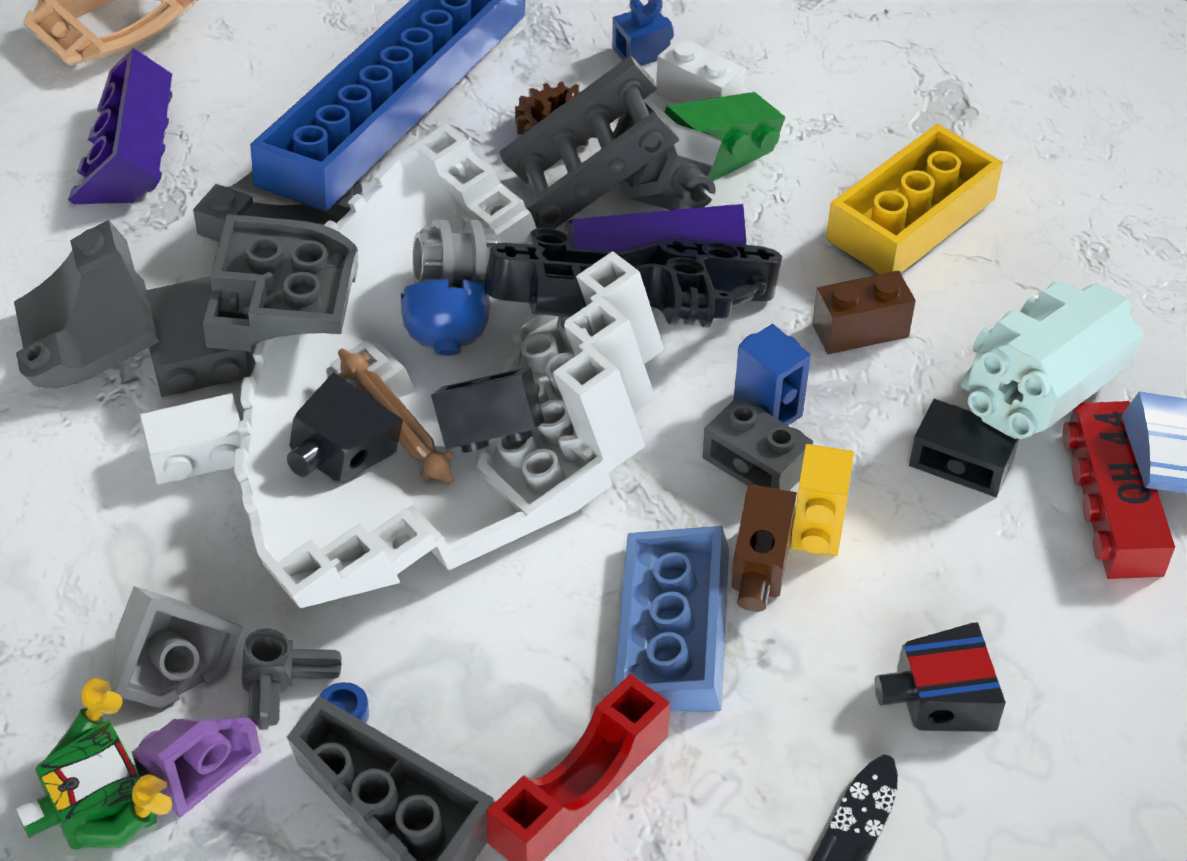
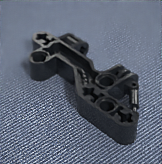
M537 228L530 232L529 244L498 243L491 246L485 292L490 297L498 300L529 303L532 314L571 317L579 312L582 307H586L576 276L612 251L572 248L570 239L564 232L551 228ZM665 239L615 252L640 272L650 306L659 309L669 325H676L680 318L683 319L685 325H693L698 320L700 325L706 328L711 326L713 318H727L730 315V310L748 301L766 302L772 300L782 261V255L768 247L685 239Z

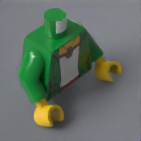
M93 678L84 685L81 700L87 708H81L63 737L45 760L40 762L35 768L45 795L16 808L28 838L59 824L71 849L83 847L122 848L143 828L157 823L155 814L164 815L171 810V798L160 793L166 788L167 782L153 775H145L140 778L110 719L104 722L102 718L103 713L114 714L122 706L120 694L109 690L110 682L100 678Z

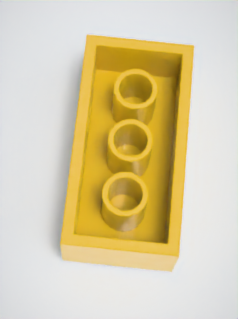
M937 123L831 201L826 240L879 274L898 270L902 273L995 200L1003 162Z

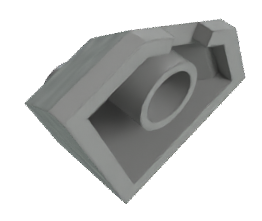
M133 586L115 634L111 691L119 693L121 698L162 709L179 700L178 695L203 682L209 684L226 674L243 627L183 601Z

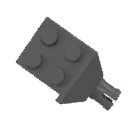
M646 97L643 101L649 114L656 111L678 135L680 140L620 182L619 185L632 199L668 210L707 206L712 201V198L704 190L706 189L709 193L715 195V184L708 175L713 167L722 140L718 137L677 125L649 97ZM629 110L619 118L613 132L615 139L635 125Z

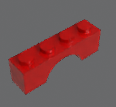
M630 673L596 705L592 718L582 737L571 752L554 769L536 779H528L523 775L486 810L488 844L508 861H543L668 737L670 702Z

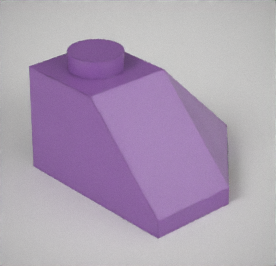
M249 718L173 719L160 730L149 733L140 742L139 746L132 751V755L140 778L145 775H153L167 782L166 788L160 793L171 798V810L181 818L259 755L261 748L256 724Z

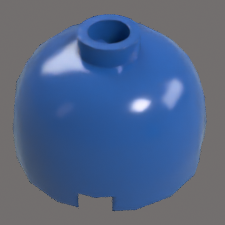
M448 279L424 281L404 288V294L401 293L400 295L403 324L409 336L422 346L434 348V354L439 356H452L461 353V347L475 342L483 334L488 323L489 295L485 292V285L478 282L463 280L462 289L449 287Z

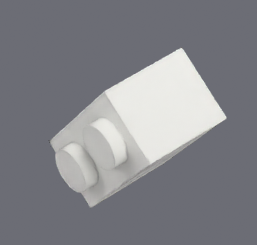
M680 37L657 56L656 93L677 104L743 94L745 67Z
M232 393L140 414L157 485L234 467L235 450L241 446V435L238 431V421L240 419Z

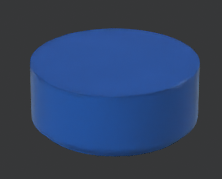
M349 682L335 683L325 688L319 695L361 721L367 722L369 718L368 698L365 691L358 685Z

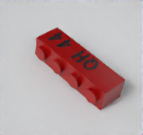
M1130 401L1081 403L1073 409L1070 421L1064 423L1062 437L1065 449L1071 450L1074 459L1072 465L1075 485H1081L1083 491L1082 508L1084 519L1086 522H1091L1093 526L1094 555L1097 560H1102L1107 579L1164 577L1175 550V544L1158 490L1145 488L1121 417L1129 406Z

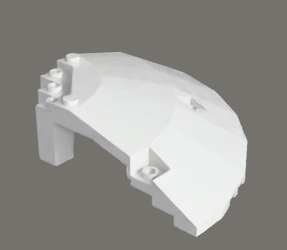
M447 123L396 155L374 176L377 183L375 187L364 197L356 194L349 200L348 205L351 210L337 223L329 220L324 225L343 234L358 249V270L356 280L351 285L342 334H297L261 341L257 343L253 353L256 361L251 377H244L242 382L240 403L244 408L243 421H238L241 446L235 450V476L240 483L243 493L241 497L252 525L250 529L257 554L265 568L299 608L398 584L400 581L397 574L429 551L448 570H451L578 511L613 486L609 472L645 447L634 412L655 398L644 364L663 352L664 347L640 272L613 251L576 276L586 307H582L579 312L571 317L532 314L529 303L503 301L489 296V319L485 330L475 342L462 346L461 353L452 356H439L434 354V348L422 346L409 336L403 324L400 295L401 293L404 294V288L416 284L413 275L412 252L414 237L417 232H420L422 228H430L434 220H447L452 233H461L465 221L477 220L482 223L484 229H493L498 235L500 243L529 244L530 232L537 229L532 214L526 209L524 201L500 183L496 170L474 154L469 140ZM452 285L455 288H462L461 285ZM343 348L350 353H358L360 355L365 351L371 357L367 361L368 370L379 374L433 438L436 451L445 453L449 450L454 455L450 460V471L454 479L452 484L448 485L440 479L429 478L425 481L420 476L424 471L423 462L412 458L399 442L397 451L393 455L344 482L334 481L317 468L306 477H300L290 469L287 463V455L292 451L289 442L293 418L297 411L331 374L335 373L338 375L341 373V361L338 355L340 349ZM528 366L531 367L544 416V421L535 430H532L534 434L532 437L512 443H507L505 436L488 440V447L467 453H462L461 446L445 449L431 397L434 392L442 386ZM348 379L346 380L347 382L356 387L355 381Z

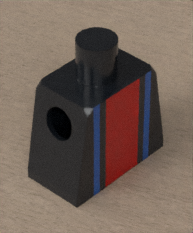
M978 622L907 641L901 648L897 672L875 676V692L879 705L906 702L912 724L920 731L991 732L998 730L1006 702Z

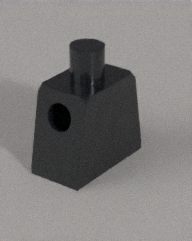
M333 373L295 414L289 442L292 451L287 455V463L290 469L300 477L308 476L317 468L334 481L344 482L390 457L397 451L403 419Z

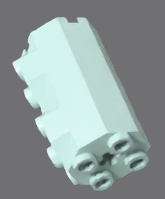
M1059 280L1058 282H1052L1039 298L1029 297L1020 312L1017 310L1013 312L1008 311L996 323L993 329L984 327L973 345V351L977 353L973 366L967 371L961 384V388L970 393L968 405L971 411L981 417L984 423L1014 439H1024L1034 433L1047 430L1133 364L1144 332L1140 323L1134 324L1130 316L1133 308L1129 299L1098 283L1086 286L1080 290Z

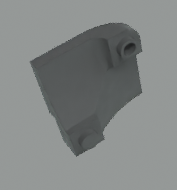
M251 171L243 179L229 187L215 184L194 207L193 213L197 234L220 242L227 214L299 220L325 225L329 220L337 223L351 210L348 201L356 194L363 196L362 185L357 181L326 212L254 187L253 173Z
M227 214L210 275L212 290L203 320L206 348L252 352L253 344L276 337L318 333L342 334L351 285L356 280L358 270L357 246L340 232L317 223Z
M109 219L71 239L72 251L61 266L39 286L14 301L23 349L16 352L18 366L21 374L34 386L59 388L80 383L160 342L144 280L134 269L127 240Z

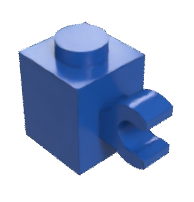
M630 0L629 7L631 11L613 16L612 48L622 61L630 55L640 65L657 61V56L671 45V39L674 37L671 21L661 14L662 0H649L644 6L640 0Z

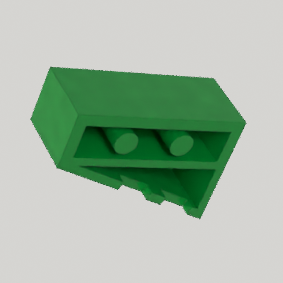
M756 92L667 105L665 113L677 125L712 135L722 140L713 167L708 175L712 181L772 152L779 141L780 131L786 118Z

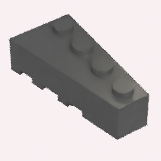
M320 696L316 698L287 736L297 764L389 861H475L487 844L486 810L495 802L493 797Z

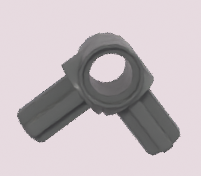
M258 629L250 633L243 645L241 675L243 688L249 692L248 718L258 726L259 730H268L269 726L277 725L280 720V693L287 686L291 685V677L336 679L341 674V653L337 650L293 649V641L288 640L283 633L274 629Z

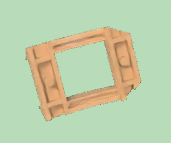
M38 0L34 12L28 10L23 23L68 66L120 54L152 39L171 26L199 0H159L162 3L137 22L120 31L99 38L76 18L115 0Z

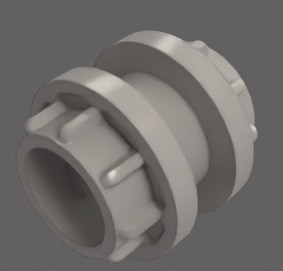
M434 220L430 228H422L414 237L412 265L415 283L448 279L449 287L461 285L463 289V280L485 285L490 248L494 244L500 243L498 235L493 229H484L482 223L477 220L465 221L461 233H452L447 220Z

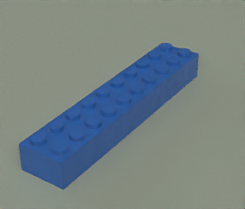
M410 0L250 144L253 186L327 212L525 16V0Z

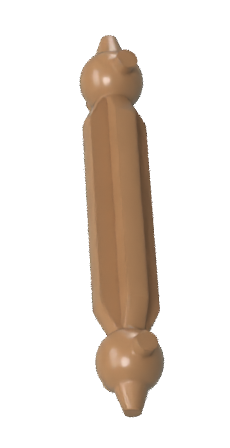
M343 348L340 349L338 355L341 361V373L338 376L344 380L355 381L356 388L403 419L398 442L412 458L423 462L424 471L420 476L425 481L431 478L435 480L440 479L448 485L452 484L454 479L450 471V460L454 455L449 450L445 453L436 451L433 438L379 374L368 370L367 361L371 357L365 351L360 355L358 353H350Z

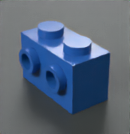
M773 323L756 334L748 335L738 346L734 399L739 396L751 404L763 408L768 414L789 426L803 416L811 354L802 348L796 339L787 336Z

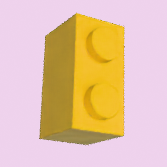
M806 444L790 548L804 550L813 554L823 553L838 556L854 451Z

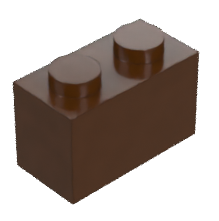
M899 270L817 287L812 325L827 355L907 338L910 334L916 300Z

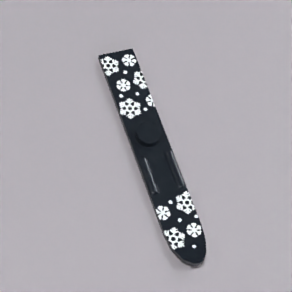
M883 754L871 761L855 777L846 791L812 861H868L891 813L896 798L898 772L894 758Z

